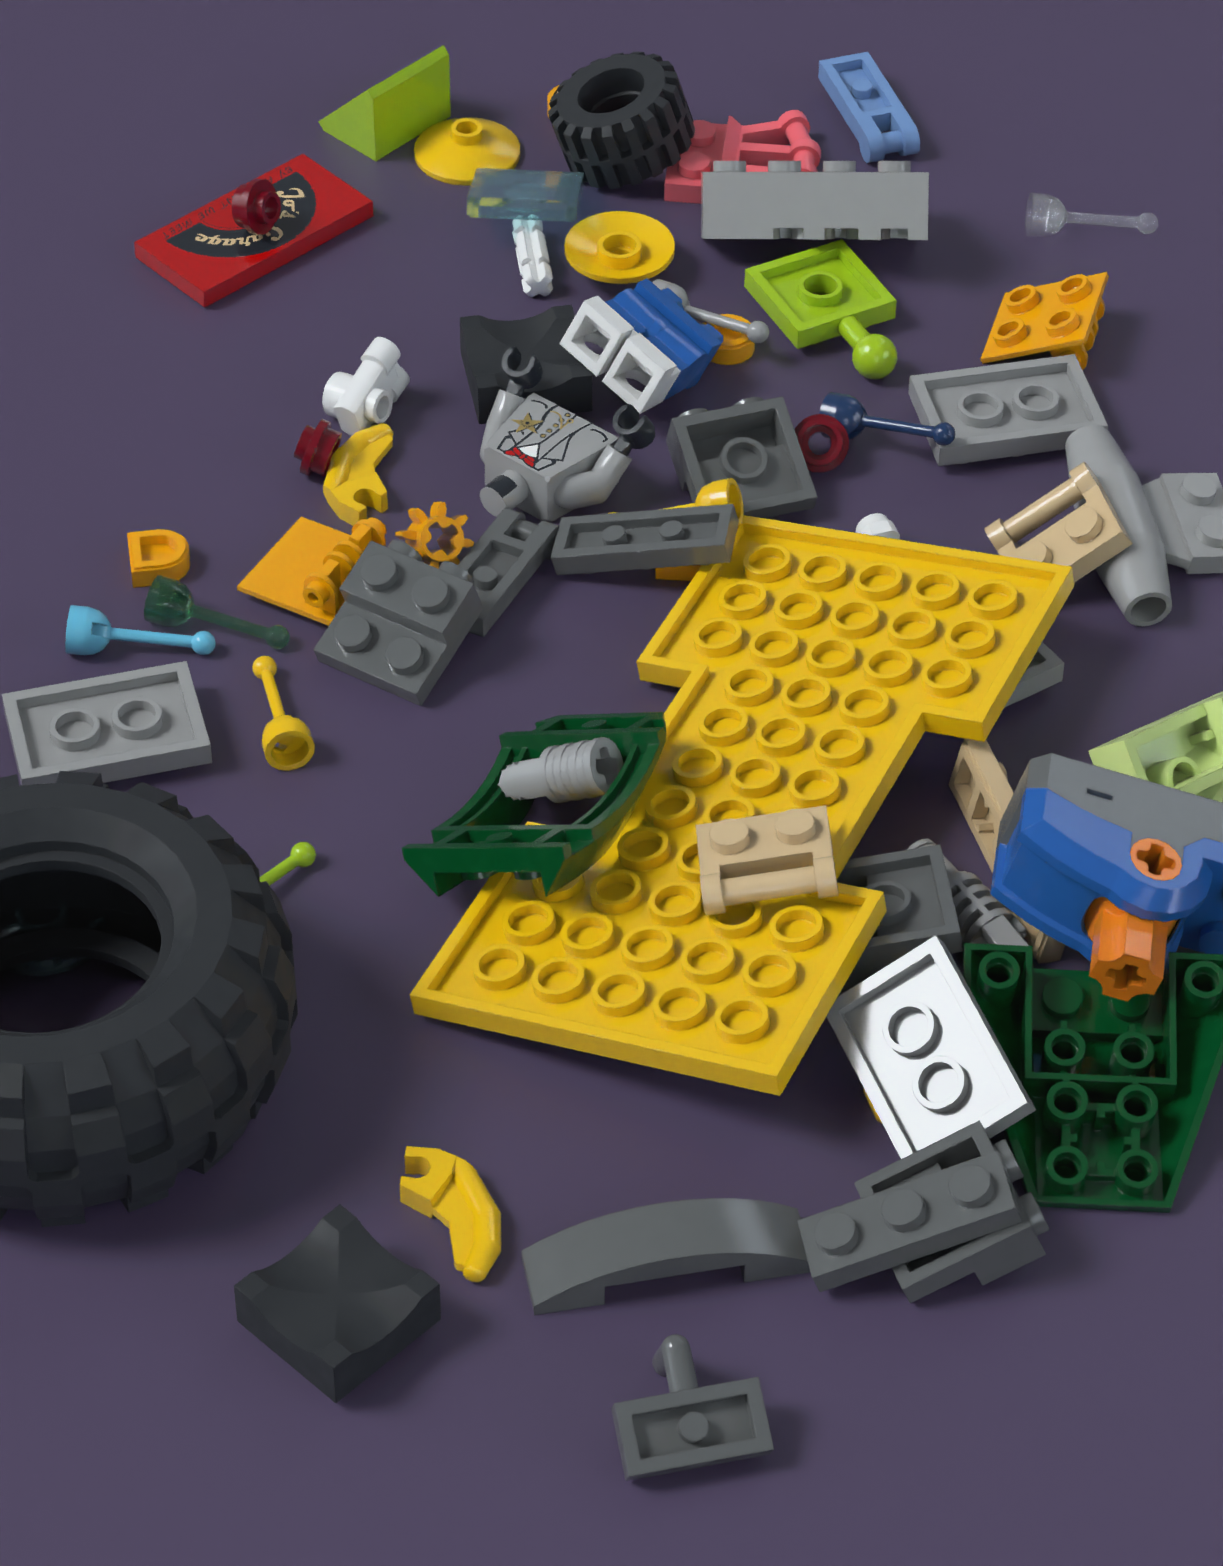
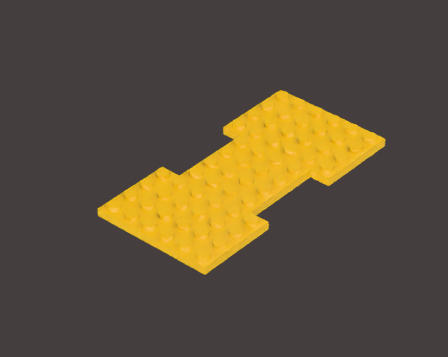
M744 515L741 525H738L730 563L701 565L636 661L641 681L680 687V690L664 713L666 742L626 826L608 851L592 867L547 897L545 896L542 877L532 880H517L513 872H498L490 876L410 993L414 1014L781 1096L886 914L884 892L837 883L839 896L819 899L818 892L728 905L725 906L726 913L705 915L700 886L696 825L718 822L724 819H738L784 812L790 809H804L826 805L836 878L838 879L925 731L985 742L1074 588L1073 568L1071 566ZM527 821V823H526L525 825H545V824H540V823H535V822Z

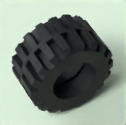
M633 51L630 54L622 52L612 54L608 58H599L590 62V65L573 72L570 79L563 81L557 88L558 93L551 97L549 103L551 109L548 111L549 119L571 174L574 173L578 181L581 183L589 182L591 187L601 188L608 185L609 189H615L627 184L633 186L643 183V180L650 177L655 178L664 173L663 170L665 168L674 166L681 159L680 154L688 151L692 144L690 138L695 135L694 121L677 73L668 60L663 61L661 56L654 53L645 56L644 52Z

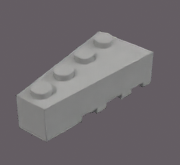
M713 161V172H701V238H791L812 240L835 238L858 240L908 238V240H928L929 172H911V161H878V172H856V161H823V172H801V161H768V172H746V161Z

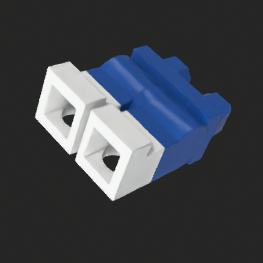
M646 278L638 282L634 290L627 288L606 302L599 296L584 300L559 344L596 377L606 373L602 382L627 404L633 405L641 414L681 392L683 389L695 386L722 344L723 335L711 324H699L685 312L682 299L669 288L660 290ZM585 342H591L603 348L602 354L594 353L586 346ZM626 378L637 380L646 387L643 392L632 387Z

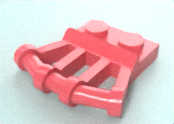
M790 110L783 113L777 121L745 126L741 125L732 116H728L727 124L693 120L695 135L690 138L691 146L687 152L680 154L681 159L674 166L667 167L664 183V201L701 204V172H713V161H746V172H768V161H801V172H818L817 167L821 159V148L809 135L810 123L806 115L799 110Z

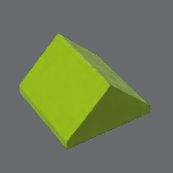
M443 45L361 93L318 121L323 131L372 160L377 161L416 138L430 126L451 117L448 51Z

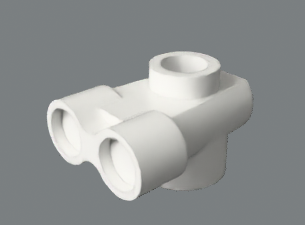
M376 337L361 356L362 363L354 375L339 371L334 373L327 381L322 397L324 412L328 416L337 418L341 429L347 434L353 435L357 431L371 427L373 423H384L391 413L393 403L397 401L409 384V375L397 362L401 356L398 347L386 338Z

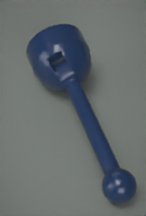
M830 392L824 398L819 414L829 415L837 419L846 429L849 440L860 435L865 427L929 437L942 446L951 444L956 436L954 427L947 422L939 423L936 426L868 416L862 403L848 394ZM821 433V435H822L824 438H829V439H830L829 436H827L826 434Z

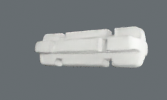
M534 213L527 217L519 214L512 221L514 228L512 234L514 243L517 246L515 249L520 275L523 277L521 280L523 291L532 298L538 294L546 297L553 290V275L551 266L548 264L550 260L545 235L542 233V220Z

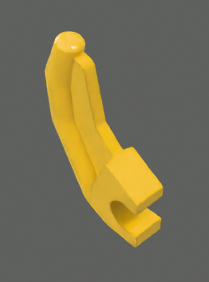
M380 423L355 432L332 455L323 484V493L328 504L339 519L352 526L359 520H367L366 506L372 507L380 513L388 509L387 490L377 472H375V468L393 447V431L388 424Z
M406 1146L404 1155L405 1174H420L424 1176L421 1178L401 1176L400 1202L431 1219L435 1216L448 1227L454 1267L456 1270L462 1271L464 1278L468 1281H483L501 1253V1212L477 1170L469 1162L438 1148Z

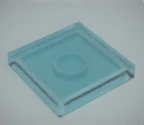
M476 168L467 195V215H470L472 218L574 222V220H577L583 195L584 172Z

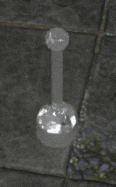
M1032 192L1028 198L1025 217L1026 235L1043 238L1059 232L1065 223L1138 228L1143 234H1151L1158 227L1157 217L1149 212L1143 213L1139 217L1067 212L1064 204L1057 197L1050 194Z

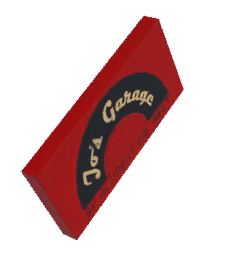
M301 154L255 178L271 182L281 202L280 216L268 233L264 235L251 234L245 228H241L235 223L232 215V199L236 191L234 189L135 241V257L205 308L374 216L373 201L305 154Z

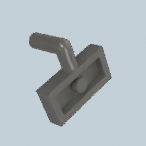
M679 1334L666 1337L652 1360L656 1373L667 1377L670 1393L617 1402L611 1407L626 1481L768 1455L774 1450L759 1377L699 1387L690 1344L684 1336Z

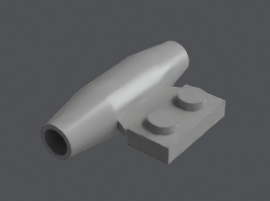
M1087 425L1070 434L1065 443L1069 478H1071L1069 471L1083 462L1087 463L1101 483L1133 543L1095 570L1130 624L1142 627L1156 624L1162 621L1172 609L1167 563L1184 568L1186 574L1223 573V488L1217 473H1161L1160 478L1142 485L1137 473L1108 429L1100 425ZM1084 498L1073 505L1074 510L1086 503Z

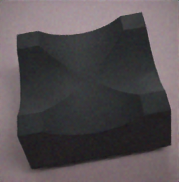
M572 304L554 306L541 314L520 320H493L480 315L460 317L461 357L479 424L487 423L499 389L505 391L510 379L503 370L501 361L504 353L511 347H517L521 353V363L516 371H522L527 367L533 353L541 363L543 370L540 382L533 388L524 389L522 398L526 399L534 392L572 413L592 411V372L559 344L575 317Z
M341 1204L326 1214L313 1231L289 1254L266 1268L252 1271L234 1285L237 1321L335 1403L339 1402L441 1320L440 1284L423 1270L413 1268L389 1253L370 1235L358 1218Z

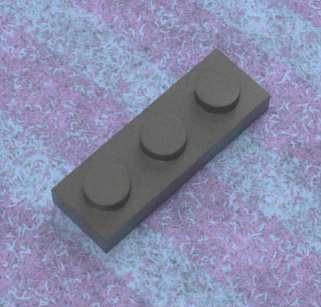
M734 504L561 517L551 560L557 575L730 563L739 520Z
M998 1150L797 1220L811 1276L820 1292L1023 1222L1006 1166Z

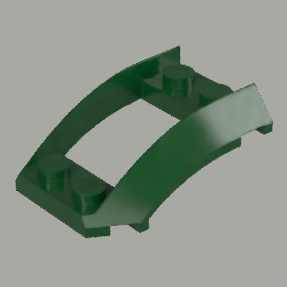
M664 712L557 715L535 722L536 729L532 731L505 732L499 735L501 750L489 774L476 793L451 818L431 830L434 843L407 844L402 847L404 861L438 897L466 880L484 879L498 872H513L517 880H532L542 877L545 896H549L592 867L608 851L626 826L666 742ZM600 737L609 738L616 744L623 760V766L619 774L601 799L585 815L571 825H520L535 798L513 800L511 797H506L500 786L497 785L500 780L501 770L506 769L507 765L513 764V762L539 758L543 750L549 746L563 745L571 742L577 743L582 740H593Z

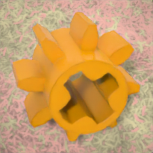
M433 502L430 509V517H427L424 511L419 508H410L407 511L413 522L407 530L395 532L396 537L405 540L408 545L418 551L424 563L437 569L439 568V562L449 561L458 565L460 560L456 556L461 552L462 548L474 546V541L464 538L461 528L466 523L468 517L466 515L446 517L447 508L445 502ZM441 528L443 534L437 540L441 550H428L426 544L432 539L428 529Z

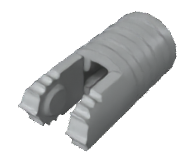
M605 737L582 740L577 743L571 742L563 745H554L544 749L539 758L513 762V764L507 765L506 769L501 770L500 780L497 785L500 786L506 797H511L513 800L546 796L554 803H564L570 800L577 801L584 798H595L600 795L603 796L619 774L623 766V760L616 744Z

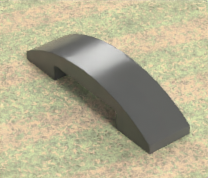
M689 1199L635 1207L594 1218L561 1230L521 1251V1260L534 1315L604 1305L605 1287L735 1266L740 1267L744 1283L809 1273L810 1268L797 1220L801 1219L798 1208L751 1199Z

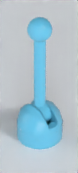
M71 605L68 613L65 641L66 654L93 655L102 651L110 640L192 648L199 655L210 654L216 645L214 636L208 631H199L194 636L112 628L104 613L87 606Z

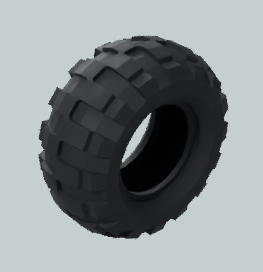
M59 771L56 783L20 786L17 774L0 778V972L21 963L38 959L70 956L110 962L130 970L146 981L140 990L122 1006L99 1019L81 1026L41 1033L10 1032L0 1029V1221L8 1209L34 1210L37 1219L41 1221L42 1227L85 1224V1207L120 1199L128 1213L169 1197L168 1189L174 1187L179 1172L189 1168L205 1174L233 1149V1143L244 1134L250 1119H256L262 1103L267 1104L291 1053L290 1031L298 1016L292 933L279 898L267 881L260 882L259 869L249 854L211 816L207 814L193 818L187 807L178 804L177 795L143 782L138 783L127 792L109 789L107 784H103L101 773Z

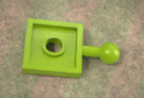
M843 239L745 269L744 287L797 349L842 336L853 348V365L862 376L869 379H881L893 371L898 358L895 345L886 336L870 334L865 328L896 318L897 300Z

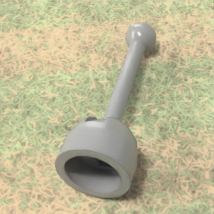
M662 279L652 282L660 290L669 288L680 297L684 311L693 319L746 334L751 342L757 344L763 343L769 336V328L762 321H754L749 324L690 306L687 294L682 287Z

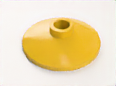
M473 117L454 118L436 123L423 131L415 142L414 158L418 167L435 180L453 185H480L498 180L516 167L520 159V143L510 129L497 122Z
M610 211L589 216L575 224L566 235L564 250L568 263L580 274L604 283L628 284L640 282L646 278L650 279L663 272L673 260L675 241L669 229L652 217L635 212Z

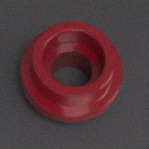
M253 179L248 184L240 185L232 199V215L235 223L239 227L245 228L249 233L264 235L272 229L281 212L280 198L272 183L265 179Z
M825 414L811 415L803 419L795 427L794 430L808 471L815 473L829 472L837 468L845 460L849 450V437L844 426L834 417ZM818 433L826 434L831 439V448L823 455L814 454L809 448L810 439Z
M321 419L316 428L309 425L304 428L294 452V458L302 460L300 473L310 476L312 472L322 476L327 474L332 455L339 448L342 439V433L331 429V422Z

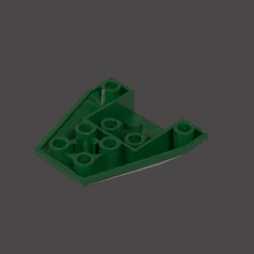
M965 943L963 977L1036 1109L1004 1130L1008 1145L1024 1175L1020 1180L1025 1194L1031 1191L1039 1207L1170 1213L1223 1063V955L1169 952L1164 968L1163 980L1155 994L1136 995L1127 1002L1103 995L1101 984L1096 979L1089 977V971L1032 968L1033 946Z

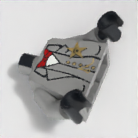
M517 347L509 348L504 353L501 362L502 368L510 380L505 391L500 389L498 391L485 426L480 449V458L485 464V487L480 490V500L484 508L490 514L497 517L505 508L514 509L518 507L541 521H554L574 509L603 503L619 483L620 478L632 461V458L629 456L631 450L643 449L653 442L655 438L654 424L646 415L639 419V412L634 406L625 404L613 416V428L620 435V437H617L534 392L526 399L522 398L524 389L533 388L542 379V366L533 353L527 367L522 371H516L521 363V353Z

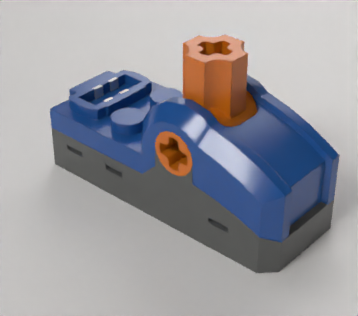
M1054 753L1032 758L1000 821L990 894L1030 925L1080 952L1090 961L1089 977L1096 979L1101 984L1103 995L1127 1002L1136 995H1154L1163 980L1164 965L1166 964L1168 953L1176 952L1178 946L1206 954L1223 955V802Z

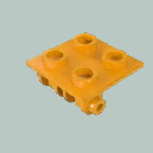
M1103 272L1089 276L1076 274L1059 282L1035 287L1033 285H1023L1004 293L980 359L982 364L1050 351L1052 357L1075 354L1082 370H1084L1088 362L1087 351L1093 347L1098 332L1097 322L1103 317L1105 312V303L1102 296L1109 278L1108 273Z
M301 516L237 585V590L329 626L345 602L339 588L370 541L386 547V527L379 519L371 517L367 520L357 521L352 527V534L349 535Z

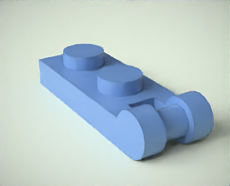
M869 52L819 61L818 78L859 142L860 152L866 163L881 161L885 158V154L898 152L900 156L917 154L920 151V137L915 123Z

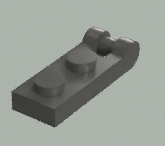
M505 508L501 511L458 564L472 576L473 584L484 608L471 627L470 633L484 637L543 561L551 559L559 525L545 520L539 524L526 521L524 513L510 508Z

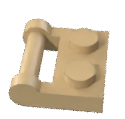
M1086 462L1069 471L1071 478L1005 522L999 518L984 528L999 555L1071 566L1073 568L1074 582H1076L1133 544L1101 483ZM1081 499H1085V504L1019 546V540Z
M826 805L804 809H790L784 812L738 819H724L718 822L696 825L700 886L705 915L726 913L725 906L814 892H818L819 899L839 896Z

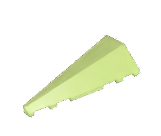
M1223 691L1088 750L1093 765L1223 802Z

